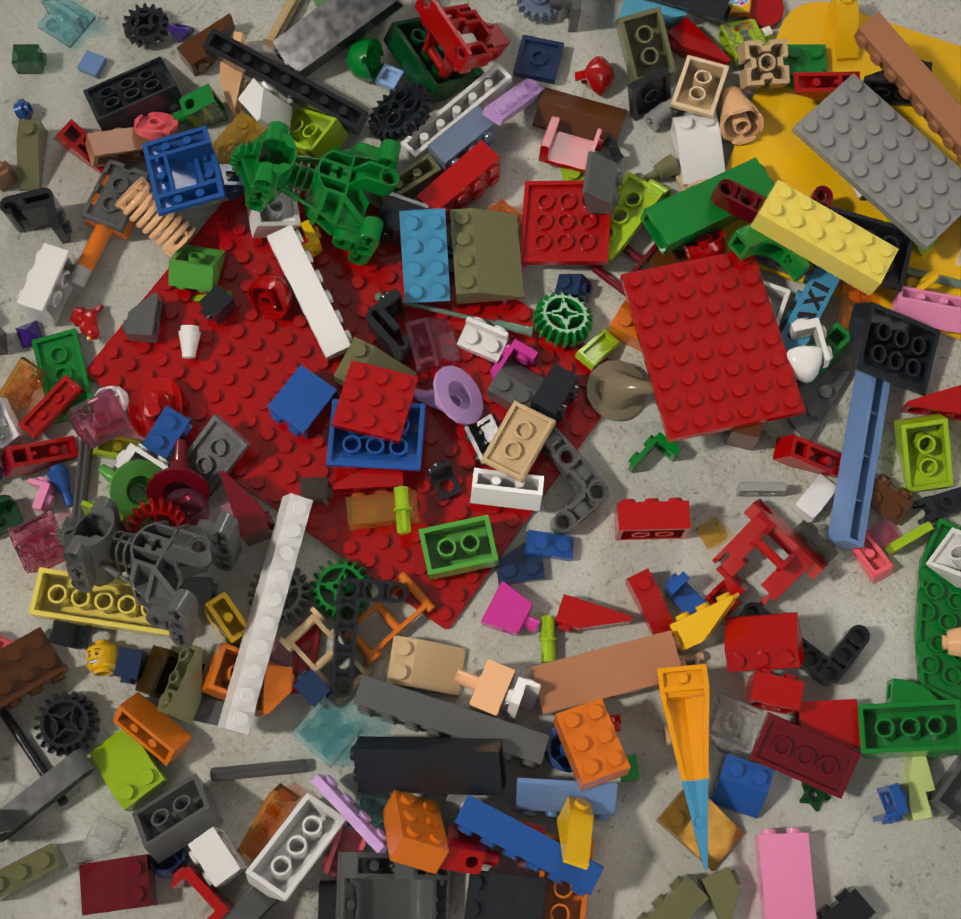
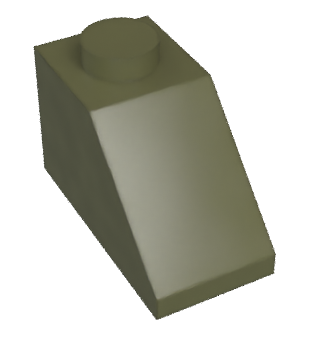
M724 867L699 879L705 894L709 897L708 900L717 919L732 918L740 893L738 884L741 882L734 869L730 870L729 867Z

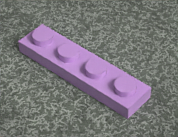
M527 77L486 106L482 115L501 126L541 97L545 88L540 86L535 80Z
M317 774L311 780L312 784L378 854L386 853L388 847L385 832L380 828L376 829L370 823L372 821L370 816L363 810L359 811L353 805L355 803L354 799L346 792L342 793L337 788L338 782L332 776Z

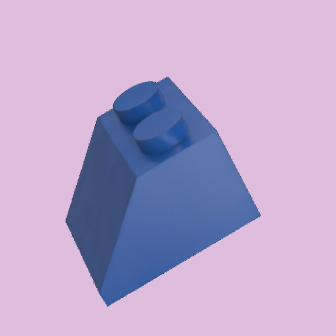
M725 754L721 760L710 800L715 805L757 819L769 792L774 769Z

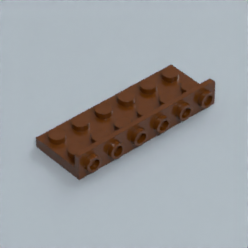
M41 627L0 649V711L7 707L9 710L17 707L22 703L21 699L30 694L33 697L44 690V685L50 682L56 684L66 677L65 673H67L68 667L62 663Z

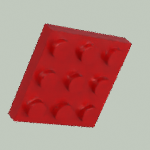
M351 360L332 420V427L400 444L418 384V376Z

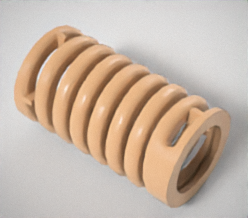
M143 176L131 185L114 204L118 209L121 208L125 216H128L138 207L129 218L131 222H135L145 213L136 223L138 228H142L152 218L142 229L144 234H148L160 223L151 232L149 239L154 240L164 231L155 241V245L161 246L166 241L162 251L168 257L181 248L196 230L194 226L189 225L187 219H182V214L179 212L163 216L158 215L151 184Z

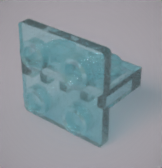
M42 0L41 2L47 14L38 23V27L71 48L94 22L96 17L93 13L72 0Z

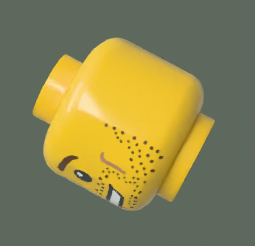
M96 640L94 645L86 650L88 670L93 672L94 676L113 674L118 657L117 646L110 644L109 640Z

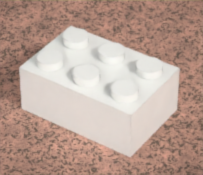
M46 243L43 244L41 250H38L35 264L29 270L26 277L27 282L24 288L20 290L17 298V304L30 319L56 327L73 288L68 283V280L77 264L68 250Z

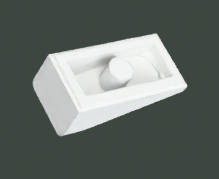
M819 474L792 509L811 523L835 493L836 485L822 474Z

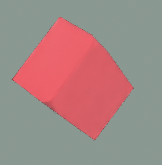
M866 531L864 547L854 548L851 551L868 578L875 584L891 575L894 565Z

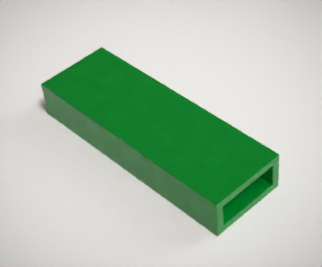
M756 157L644 209L640 220L662 255L740 219L718 208L711 201V194L721 180L730 179L767 198L776 183L770 179L765 167L760 164Z

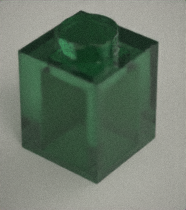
M13 44L12 65L18 74H43L44 66L47 65L46 53H43L39 44Z

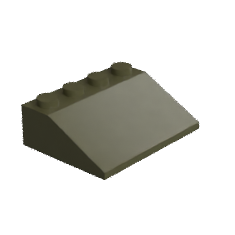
M476 208L450 210L457 304L524 299L517 214Z

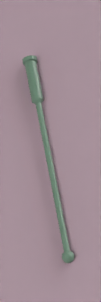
M382 293L375 295L376 301H380ZM403 300V305L463 319H467L468 316L475 317L422 304L405 303ZM481 318L486 324L497 325L506 331L532 337L534 326L529 327L503 320L492 321Z

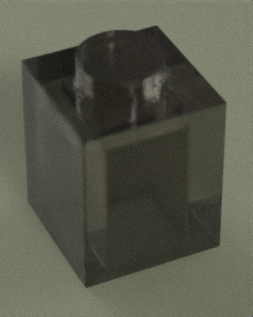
M300 477L299 496L313 500L312 506H330V499L334 498L333 485H330L328 477Z

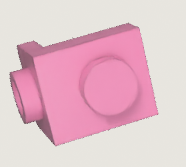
M38 477L37 480L29 478L28 483L38 489L32 508L41 514L48 515L49 510L55 505L57 489L51 485V481L42 477Z

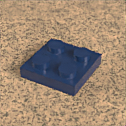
M522 35L513 76L528 77L536 81L555 84L564 43Z

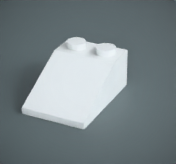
M716 112L713 118L697 114L674 117L672 120L671 137L676 159L680 167L682 186L687 187L690 183L705 178L710 179L725 172L721 132Z

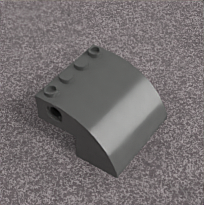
M338 852L335 919H451V870H444L439 867L437 873L433 874L390 861L389 853Z

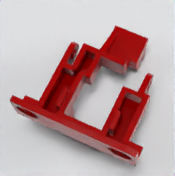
M425 0L416 1L414 8L419 13L420 21L427 30L423 51L425 54H429L439 69V75L442 78L448 77L453 70L462 74L470 72L471 68L487 66L489 62L497 59L510 44V41L497 23L491 24L483 21L476 9L471 10L469 4L441 8L437 0H429L430 7ZM458 31L461 35L472 33L477 42L466 44ZM438 43L444 50L443 60L435 49Z
M758 499L744 511V514L751 521L712 560L716 564L725 557L727 552L730 554L716 569L725 579L705 599L712 605L717 602L716 597L726 592H729L730 595L739 593L741 596L750 588L737 573L750 561L746 556L755 547L777 567L761 584L769 593L759 603L761 606H764L771 598L777 600L804 572L813 580L828 563L767 504ZM767 535L789 555L785 560L763 541ZM739 599L736 600L724 617L725 619L742 603Z

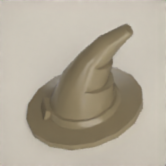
M621 360L607 361L596 366L590 373L586 383V395L592 409L601 417L612 421L627 420L637 415L645 404L647 394H653L651 383L644 380L641 372L632 364Z

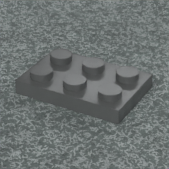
M219 414L211 418L187 450L190 468L201 474L208 482L210 497L222 483L219 472L224 470L229 474L251 445Z

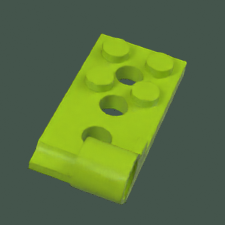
M629 171L625 174L622 186H618L620 204L615 206V213L611 216V231L613 235L610 237L609 263L613 264L643 225L640 218L644 209L670 197L671 189L653 179L646 182ZM631 197L639 198L636 204H629L627 201ZM622 213L626 215L623 221H616L614 219L617 214Z

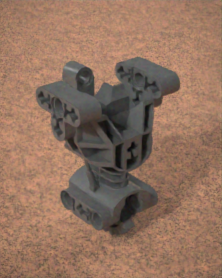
M99 496L89 513L82 516L81 519L75 515L72 517L67 516L61 521L56 530L58 534L56 538L60 540L59 545L64 546L63 557L74 588L81 592L89 593L94 585L102 587L112 582L115 578L122 579L132 586L136 604L138 606L142 605L148 611L145 617L146 620L157 628L169 631L171 640L182 648H190L202 627L201 618L198 614L197 597L186 589H179L183 579L207 572L212 562L223 571H231L242 551L238 520L228 512H220L214 522L200 519L196 526L190 524L169 526L168 521L161 520L148 524L137 533H129L123 531L117 504L106 496ZM126 571L130 575V580L124 577L122 573Z

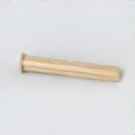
M287 0L268 36L262 40L265 46L272 50L276 49L272 41L285 32L302 0Z

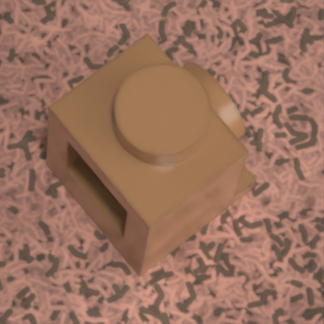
M0 160V190L3 192L18 182V176L6 160L3 162Z

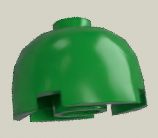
M362 38L351 45L346 54L345 62L355 78L365 82L375 81L384 63H380V56H384L382 44L376 38Z

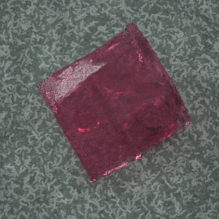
M51 508L46 509L45 513L14 528H7L13 546L27 573H36L39 571V567L49 569L65 561L63 557L64 546L59 545L60 540L56 538L58 535L56 530L59 525Z

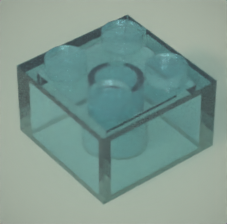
M324 696L292 732V735L328 767L332 768L363 730Z

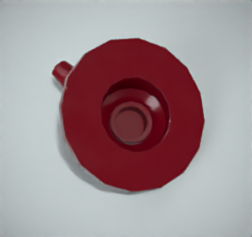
M177 439L170 467L155 473L148 481L146 494L148 501L152 498L154 503H157L160 497L163 498L164 504L171 500L173 506L179 505L180 511L185 512L186 516H191L200 512L208 504L210 489L208 482L203 476L190 468L186 440Z

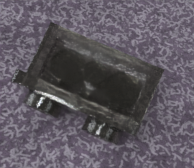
M803 520L794 529L827 563L839 554L835 544L829 539H824L813 523H807Z

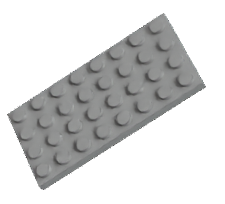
M854 73L793 127L792 132L923 251L961 216V168Z

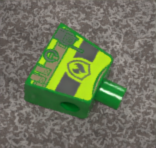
M209 84L181 97L179 102L182 110L172 114L174 120H178L179 125L189 122L194 129L205 125L208 127L228 120L222 100Z

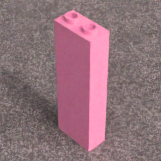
M786 828V833L776 834V829H762L761 835H754L762 919H817L808 833H801V828Z

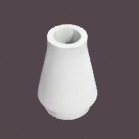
M181 325V330L178 333L182 358L195 359L201 335L199 326Z

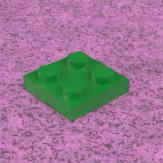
M788 44V57L783 60V64L789 65L790 83L785 87H794V72H827L826 44Z

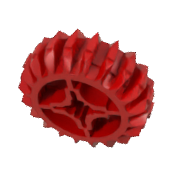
M161 497L157 503H154V500L150 498L147 505L143 501L140 502V509L133 506L132 511L134 514H127L126 517L129 522L124 523V529H126L124 532L137 533L148 524L161 520L168 521L169 526H181L189 523L185 519V512L180 511L179 505L173 506L171 500L164 504ZM158 515L168 516L172 520L169 521L168 519H161L158 517ZM150 517L146 523L141 524L146 518Z

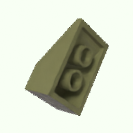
M354 337L334 374L336 385L343 388L351 360L417 376V373L377 347Z

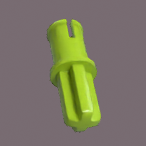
M406 486L394 488L395 508L393 512L396 513L398 534H408L411 532L410 512L412 508L409 507V487Z
M552 615L541 617V638H539V642H541V663L556 661L555 647L556 641H558L555 638V623Z

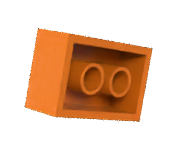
M602 698L555 714L553 723L580 791L628 774L630 769L629 762Z
M394 790L382 811L389 859L393 862L436 874L449 852L439 803L431 799L414 796L409 792Z

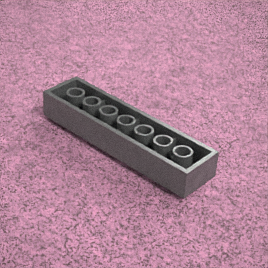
M362 675L353 701L354 705L358 708L357 711H360L359 713L373 717L374 714L381 716L382 721L394 725L399 721L404 723L403 726L406 729L415 732L423 729L427 731L428 736L433 738H442L444 736L447 738L502 739L505 761L510 763L512 759L521 761L520 766L534 770L535 766L540 768L550 735L366 675Z

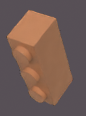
M134 127L115 128L108 131L87 133L85 147L92 168L105 166L109 159L120 163L143 161L145 156L142 143L153 140L137 135Z

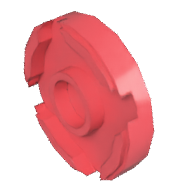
M151 112L145 117L141 114L134 121V130L137 135L150 140L177 134L179 129L178 120H174L172 115L163 112Z

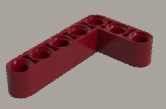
M730 179L721 180L711 194V201L715 206L752 224L766 197ZM822 185L816 187L809 198L829 208L833 200V192L827 186Z

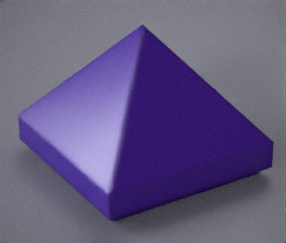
M176 22L167 26V30L178 42H181L194 32L192 26Z
M37 320L15 328L23 349L32 346V340L43 337Z

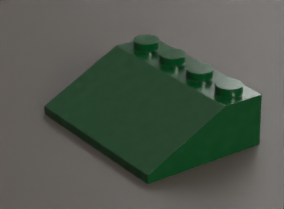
M420 17L392 22L383 39L411 83L415 82L416 85L418 83H421L422 86L425 85L433 96L432 100L434 103L445 101L460 93L483 75L481 69L477 67L471 68L470 72L462 74L453 70L448 77L442 78L439 75V69L429 54H425L423 51L427 30L421 23ZM438 43L435 49L443 60L444 50Z

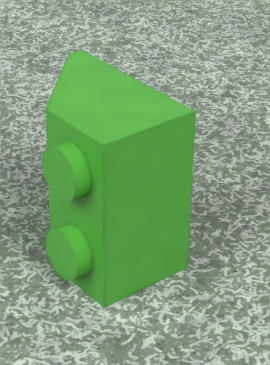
M184 244L169 259V285L176 286L178 289H195L201 293L210 292L219 284L226 251Z

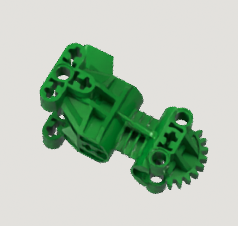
M272 121L269 123L268 129L252 143L247 141L246 145L240 143L239 146H235L234 150H232L230 165H232L231 169L236 171L235 175L242 178L247 195L246 207L253 211H263L266 205L274 202L280 193H284L296 202L300 201L303 203V209L309 218V224L314 226L316 222L327 234L333 236L332 244L334 246L349 251L348 260L356 265H366L379 245L384 222L374 216L364 218L370 201L365 197L363 191L365 190L380 196L390 195L399 182V174L395 170L401 150L399 142L386 139L382 141L379 147L367 143H357L354 149L350 148L347 150H338V146H333L332 150L327 152L322 158H310V156L297 155L295 141L288 134L289 127L285 123ZM310 161L319 162L318 165H315L314 169L310 168ZM303 162H308L306 166L302 165ZM301 191L305 192L303 195V199H301V196L299 195Z

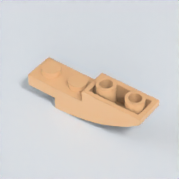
M234 31L233 39L248 46L243 32ZM220 61V79L223 93L234 120H239L240 112L244 111V105L238 98L249 83L243 73Z

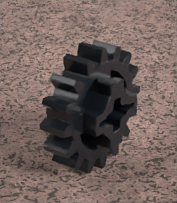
M144 3L143 8L135 5L136 10L129 9L130 16H124L126 23H122L126 38L129 39L131 44L136 42L138 48L142 44L145 45L146 49H149L150 44L157 47L156 42L158 40L164 42L162 36L169 35L167 31L169 20L166 13H163L161 7L156 9L155 4L148 7Z

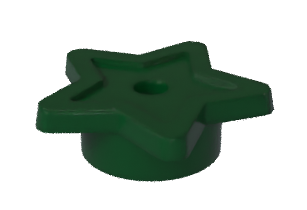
M802 782L804 794L799 802L810 804L818 812L821 803L830 800L831 796Z

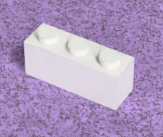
M474 468L470 503L540 511L544 476L527 474L523 483L497 470Z

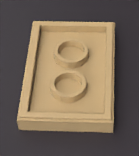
M514 400L481 458V462L523 483L556 421Z

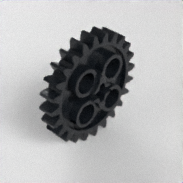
M412 82L410 86L408 83H405L403 88L398 85L396 91L391 89L388 96L383 95L384 99L377 101L378 107L372 108L374 113L369 114L371 118L368 121L369 129L376 139H379L381 142L386 139L397 141L399 137L404 140L407 134L412 136L413 130L419 131L418 126L425 124L424 118L430 117L428 112L433 110L431 106L434 104L433 96L426 86H422L421 83L416 85L415 82Z

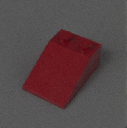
M224 470L220 471L219 473L233 515L239 523L241 538L248 547L271 539L275 523L269 511H264L261 505Z
M144 854L79 865L82 916L157 905L155 873L150 866L151 855Z

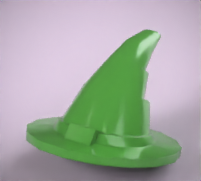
M141 459L125 462L117 470L105 464H102L98 469L102 476L110 483V499L117 504L118 511L126 519L127 514H134L132 511L133 506L140 509L141 501L145 505L149 504L146 494L148 481L155 473L162 470L161 467L153 462Z

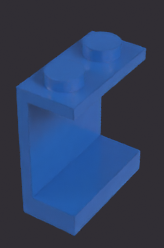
M300 365L267 406L271 414L269 417L279 425L281 423L289 427L287 430L294 436L299 437L301 435L307 439L309 437L308 428L329 402L339 398L337 389Z

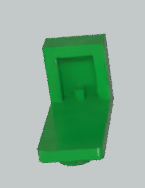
M661 432L655 437L651 435L643 444L645 448L641 453L636 451L629 459L628 471L632 473L654 448H657L673 462L681 451L677 441L668 443L666 436Z

